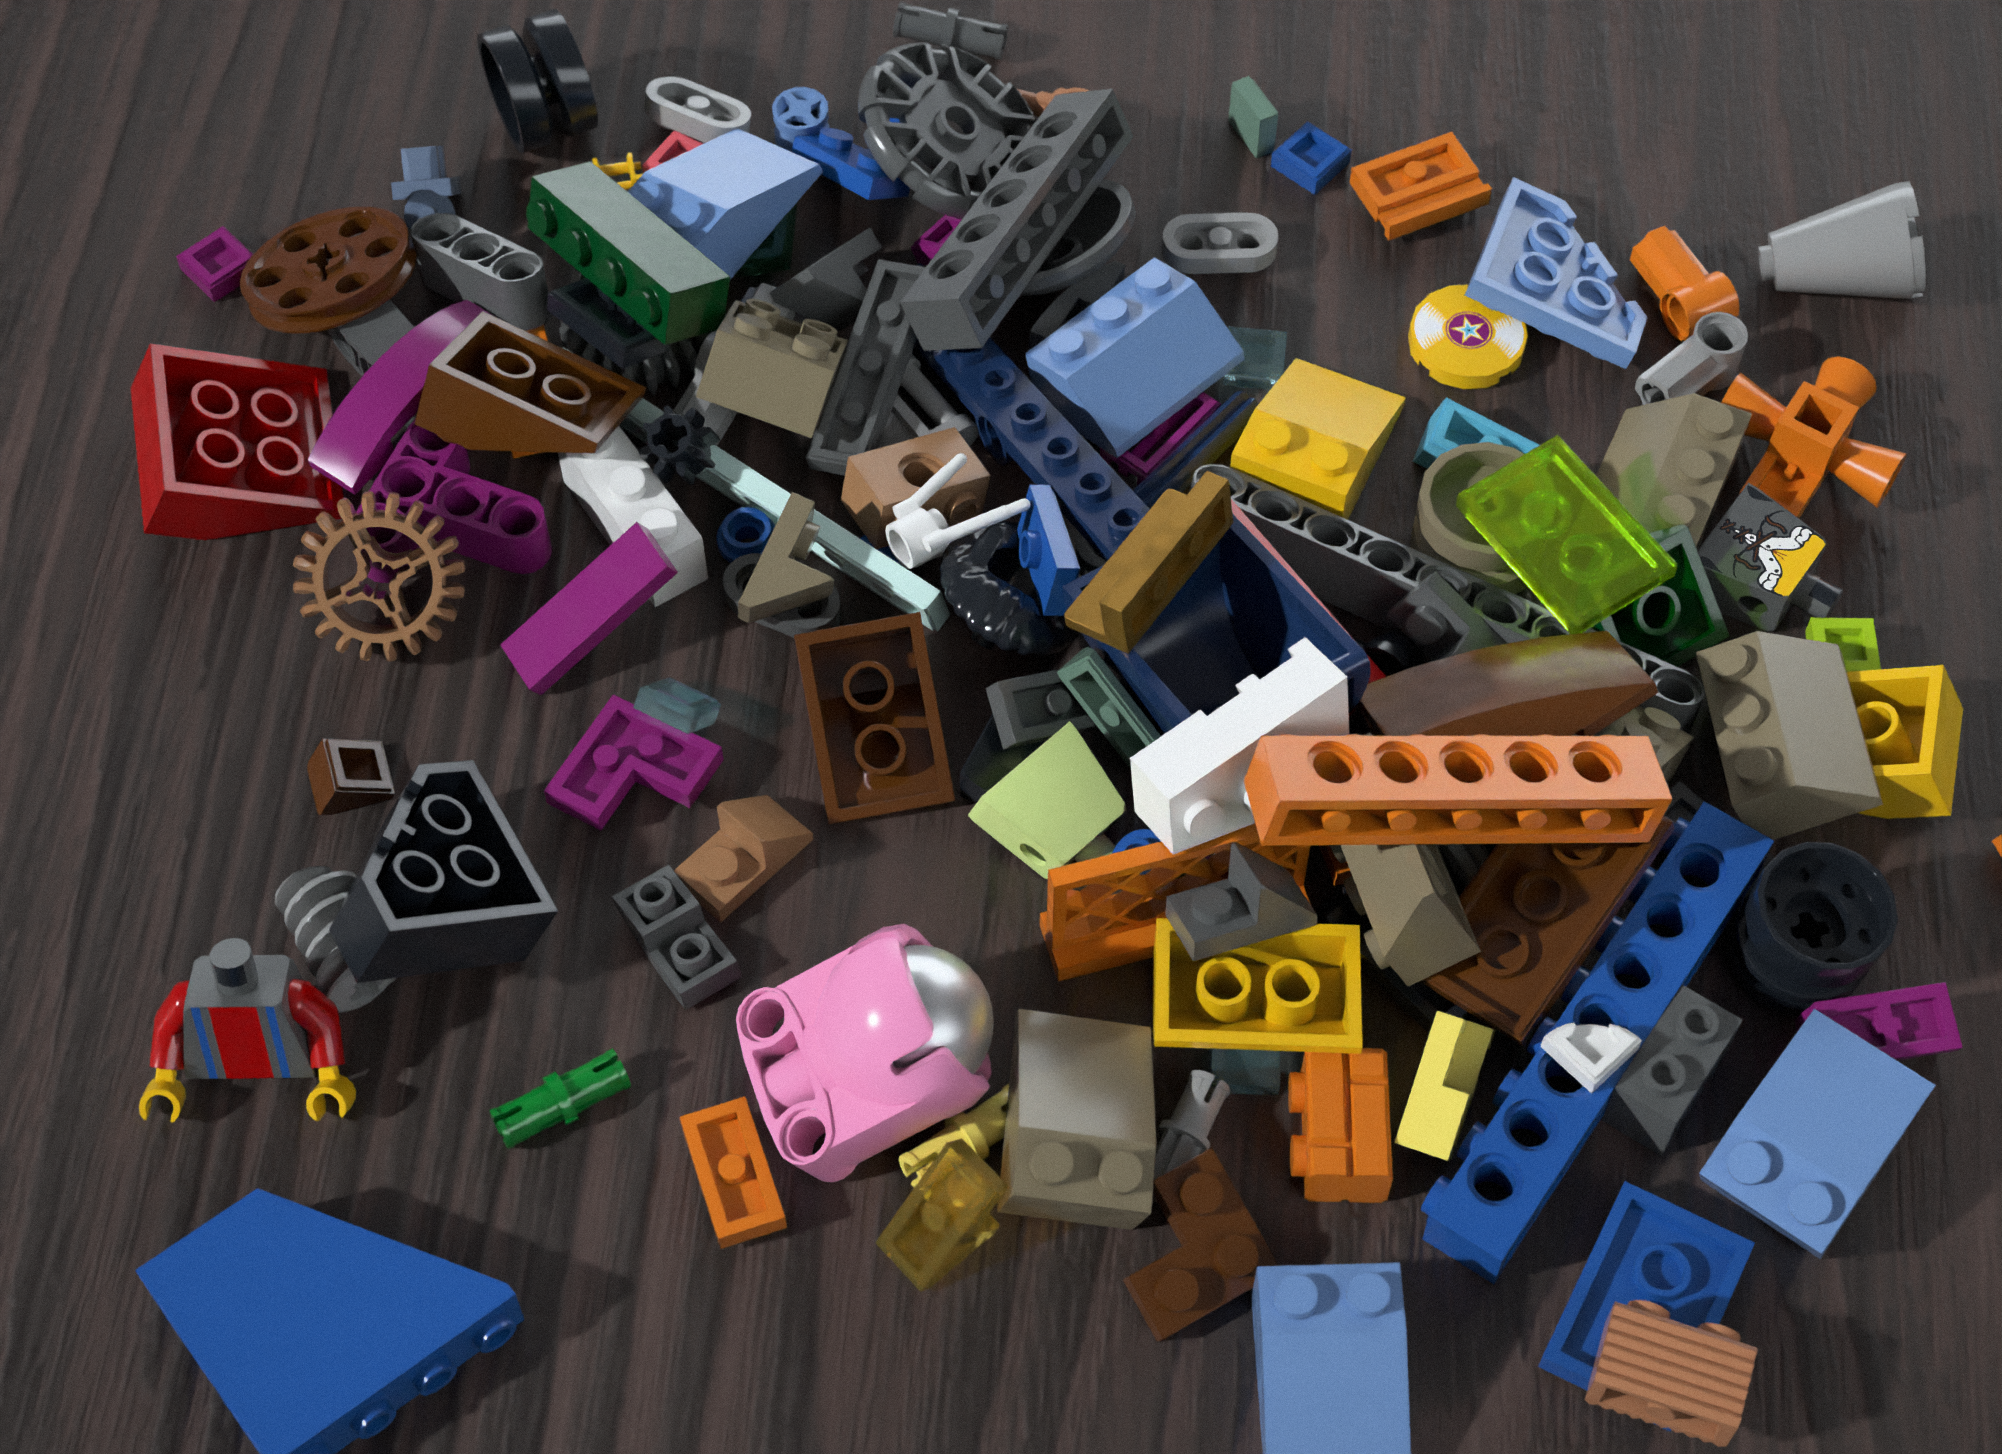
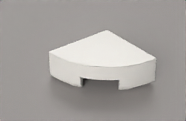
M1569 1023L1554 1029L1544 1036L1541 1048L1589 1092L1593 1093L1639 1049L1642 1040L1618 1025L1609 1024V1027L1594 1024L1576 1025L1575 1023Z

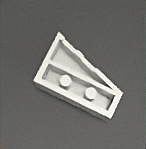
M1306 637L1288 649L1292 658L1259 680L1252 673L1236 684L1240 694L1208 716L1201 710L1197 711L1130 758L1135 813L1173 855L1255 823L1244 778L1261 736H1278L1283 734L1296 736L1349 735L1347 676Z

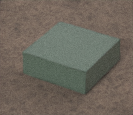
M1249 76L1232 82L1228 122L1256 159L1272 153L1275 147L1278 111L1256 82Z

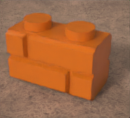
M1362 1048L1361 1054L1305 1052L1301 1072H1290L1289 1112L1302 1113V1135H1291V1176L1304 1177V1199H1307L1309 1202H1341L1342 1200H1348L1355 1203H1382L1388 1199L1393 1180L1387 1052L1382 1048Z

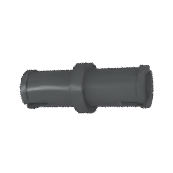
M902 1L899 2L898 11L900 13L896 12L893 37H904L940 45V47L942 45H949L964 51L995 57L998 60L1002 59L1004 51L1002 49H1005L1008 24L1001 25L961 16V10L949 8L946 13L909 5Z

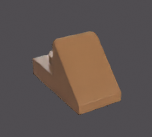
M768 795L720 803L717 806L720 830L674 870L700 905L720 923L813 840V833Z

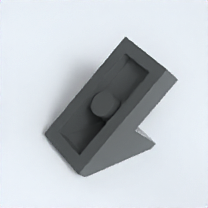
M868 228L771 291L770 295L781 306L809 319L826 323L837 331L843 330L856 322L867 292L859 279L861 275L869 271L863 260L881 249L882 246L871 228Z
M1436 571L1399 599L1386 615L1430 659L1429 662L1476 649L1507 644Z
M1236 842L1231 844L1228 879L1166 896L1165 915L1193 961L1317 924L1316 912L1289 871Z

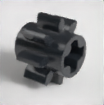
M665 406L664 415L657 418L652 424L644 423L643 428L648 432V445L639 450V455L649 464H656L653 473L666 484L676 473L689 485H693L695 475L701 473L706 467L714 468L716 465L710 458V446L719 442L720 438L710 427H703L705 418L693 407L682 417L676 414L669 406Z

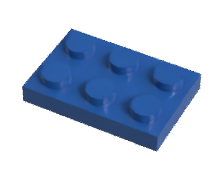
M1624 1181L1538 1367L1587 1391L1604 1325L1614 1302L1625 1305L1632 1300L1653 1302L1662 1306L1670 1313L1669 1319L1698 1328L1702 1323L1720 1324L1755 1242ZM1663 1428V1429H1665V1430L1671 1432V1429H1670V1428Z

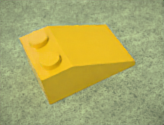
M1295 358L1252 413L1231 454L1230 468L1348 520L1403 410L1406 397Z
M1944 665L1847 672L1883 805L1858 813L1885 819L1951 816L1963 707Z

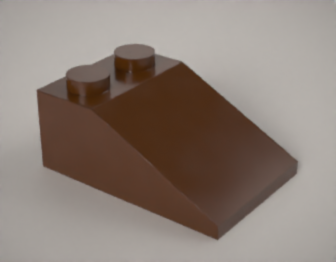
M482 311L429 364L415 425L437 434L439 438L446 442L458 444L469 450L596 453L643 398L646 387Z
M920 612L795 634L794 639L828 824L954 802L955 796Z

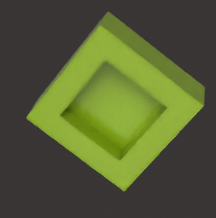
M1810 618L1805 630L1806 639L1838 644L1847 672L1881 669L1873 618Z

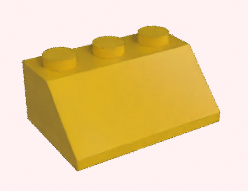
M1157 918L1153 953L1152 1016L1154 1047L1361 1054L1363 1045L1360 925L1316 924L1308 928L1193 961L1167 918Z

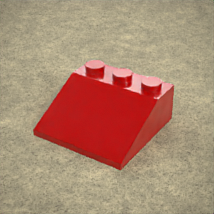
M150 343L131 386L144 534L210 540L317 523L316 518L323 511L330 514L335 520L342 519L337 507L338 501L344 498L342 486L310 467L308 458L318 438L333 416L326 368Z

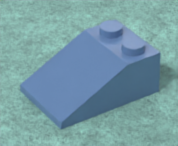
M735 129L645 171L628 190V193L727 273L731 280L823 171L818 163L743 130Z
M1814 1009L1740 1111L1700 1171V1179L1726 1198L1821 1259L1934 1089L1935 1084Z
M1400 1263L1257 1266L1251 1302L1263 1454H1411L1407 1330Z

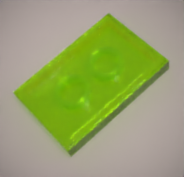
M1558 435L1457 495L1456 507L1570 634L1583 633L1675 576L1678 565L1675 560Z

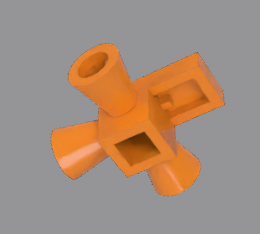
M1829 358L1823 362L1815 386L1803 381L1787 407L1744 374H1738L1721 403L1752 413L1745 436L1770 442L1766 453L1739 494L1750 483L1794 516L1800 518L1828 473L1831 472L1878 508L1895 482L1907 453L1848 438L1858 410L1876 393V381L1869 370L1849 358Z

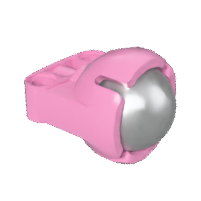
M906 924L883 927L860 939L850 948L775 988L763 987L754 990L745 997L738 1008L736 1024L744 1062L764 1121L776 1147L785 1160L821 1181L836 1182L843 1180L854 1171L858 1163L943 1119H949L972 1107L990 1087L987 1081L992 1071L988 1050L993 1035L994 1021L991 1001L983 982L962 959L945 950L933 947L917 929ZM785 1017L783 1025L781 1026L779 1031L772 1036L774 1027L776 1026L778 1021ZM826 1133L824 1144L819 1151L812 1154L815 1142L821 1135Z

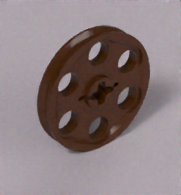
M363 206L335 209L297 222L264 243L252 255L244 267L240 279V289L244 299L249 304L252 316L263 327L281 333L300 334L318 332L352 322L386 303L399 292L411 277L416 266L417 254L413 241L409 237L406 224L393 212L377 207ZM392 251V252H390V253L387 254V255L378 257L379 255H381V254H383V253ZM276 281H279L278 283H276V284H274V285H272V286L266 287V286H268V285L271 284V283H274V282H276ZM362 287V288L357 289V290H355V291H353V292H349V291H351V290H353V289H355V288ZM305 302L304 304H302V305H300V306L293 307V306H295V305L298 304V303Z

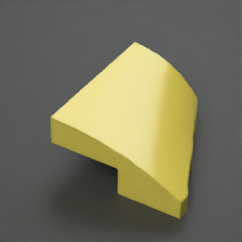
M1440 1011L1436 1012L1394 1143L1446 1161L1452 1159L1477 1087L1487 1049L1490 1050L1496 1032L1495 1029Z

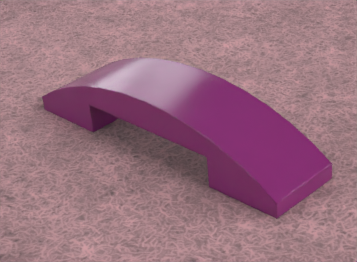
M464 300L440 310L400 338L368 369L339 405L308 458L310 467L356 495L388 461L394 451L390 439L417 413L429 364L482 311L490 315L492 314L469 300Z

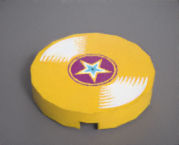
M1450 285L1430 293L1416 306L1408 333L1411 356L1418 366L1420 360L1422 365L1430 370V377L1441 384L1460 389H1480L1499 383L1500 377L1507 375L1510 371L1512 374L1520 366L1528 339L1526 323L1500 311L1491 310L1482 303L1465 296L1468 285Z

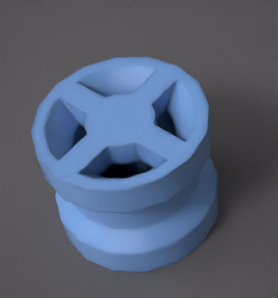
M794 87L785 90L776 97L772 105L773 122L776 125L774 128L775 144L792 152L795 136L818 135L822 128H830L827 122L829 119L828 102L824 95L815 89Z

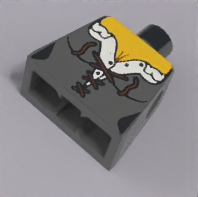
M1750 483L1745 486L1698 550L1721 614L1764 631L1776 630L1793 605L1816 618H1828L1843 593L1842 588L1815 574L1827 546L1824 537Z

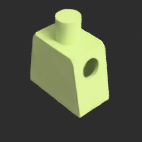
M1069 721L981 796L968 816L974 823L1039 875L1048 879L1049 869L1069 865L1074 860L1081 862L1112 854L1115 845L1104 833L1119 820L1127 809L1125 802L1075 726Z

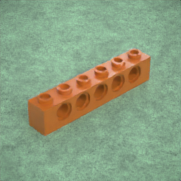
M1292 734L1261 736L1244 778L1261 846L1648 843L1672 801L1671 793L1649 736H1615L1609 734L1601 736H1553L1548 734L1538 736H1490L1485 734L1474 736H1426L1421 734L1410 736H1361L1357 734L1344 736H1296Z

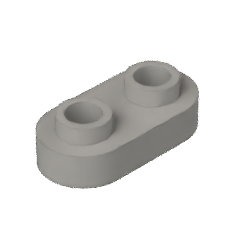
M680 77L657 78L646 87L645 113L648 118L664 129L675 130L704 143L735 129H740L747 133L750 131L751 111L748 106L737 99Z
M1256 213L1185 214L1175 217L1165 226L1162 236V256L1168 266L1186 274L1257 272L1267 268L1274 261L1277 253L1278 230L1271 220Z

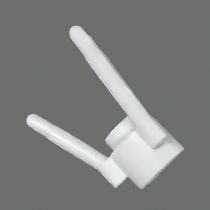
M959 453L910 498L892 507L897 520L886 526L887 541L894 556L901 565L907 569L917 568L935 558L942 557L950 542L1027 511L1030 508V501L1025 498L951 527L948 526L947 521L937 509L932 508L926 511L920 508L965 465L967 457L965 454Z

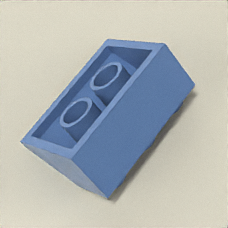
M1155 257L1025 353L1030 379L1037 389L1079 434L1116 458L1245 360L1243 349L1198 284Z

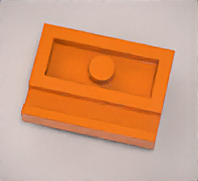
M1453 132L1351 168L1349 182L1375 222L1380 221L1385 228L1384 235L1388 241L1488 205L1492 192L1488 183L1483 184L1480 180L1479 169Z

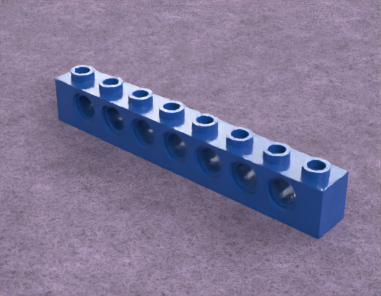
M1705 801L1690 822L1682 817H1679L1675 822L1674 831L1661 848V851L1668 856L1658 871L1650 866L1628 897V900L1635 903V906L1625 920L1616 915L1614 916L1595 946V950L1602 953L1593 969L1589 970L1581 965L1568 983L1561 1000L1569 1005L1559 1020L1555 1021L1547 1016L1534 1034L1527 1048V1052L1534 1055L1524 1073L1522 1074L1513 1068L1507 1074L1492 1101V1104L1500 1109L1488 1127L1479 1121L1474 1124L1457 1153V1157L1462 1159L1464 1163L1452 1180L1441 1175L1422 1204L1421 1211L1429 1215L1422 1240L1492 1284H1495L1602 1119L1615 1086L1682 985L1688 986L1766 863L1774 840ZM1682 876H1697L1704 880L1709 887H1694L1688 884ZM1654 924L1667 926L1673 930L1676 937H1661L1655 934L1649 926ZM1620 974L1632 975L1639 979L1644 987L1639 989L1625 987L1618 982L1615 976ZM1569 1023H1575L1576 1025L1594 1024L1609 1027V1024L1618 1025L1642 1040L1639 1049L1593 1093L1589 1092L1541 1048L1544 1036L1554 1029ZM1553 1076L1564 1077L1570 1080L1578 1091L1560 1093L1551 1088L1546 1079ZM1516 1129L1531 1130L1542 1139L1543 1144L1536 1147L1521 1145L1512 1137L1510 1132ZM1482 1182L1496 1183L1506 1191L1508 1198L1497 1202L1486 1200L1478 1194L1474 1186Z

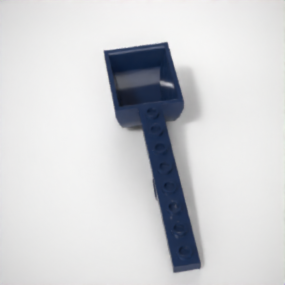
M921 263L915 265V266L924 267ZM990 337L982 348L927 351L923 350L917 338L913 349L975 416L979 435L991 457L1002 466L1015 461L1036 485H1051L1061 513L1107 562L1150 510L1147 505ZM1234 514V523L1128 654L1082 633L1089 646L1098 653L1161 736L1199 710L1208 716L1240 694L1236 684L1252 673L1259 680L1292 658L1288 649L1304 637L1347 676L1349 713L1361 700L1371 675L1370 661L1365 651ZM1103 566L1062 586L1064 603L1067 609Z

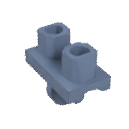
M444 146L401 149L404 181L391 182L393 200L408 199L404 209L407 227L411 230L412 225L417 220L435 213L455 215L456 211L453 202L448 196L462 193L460 176L447 177Z

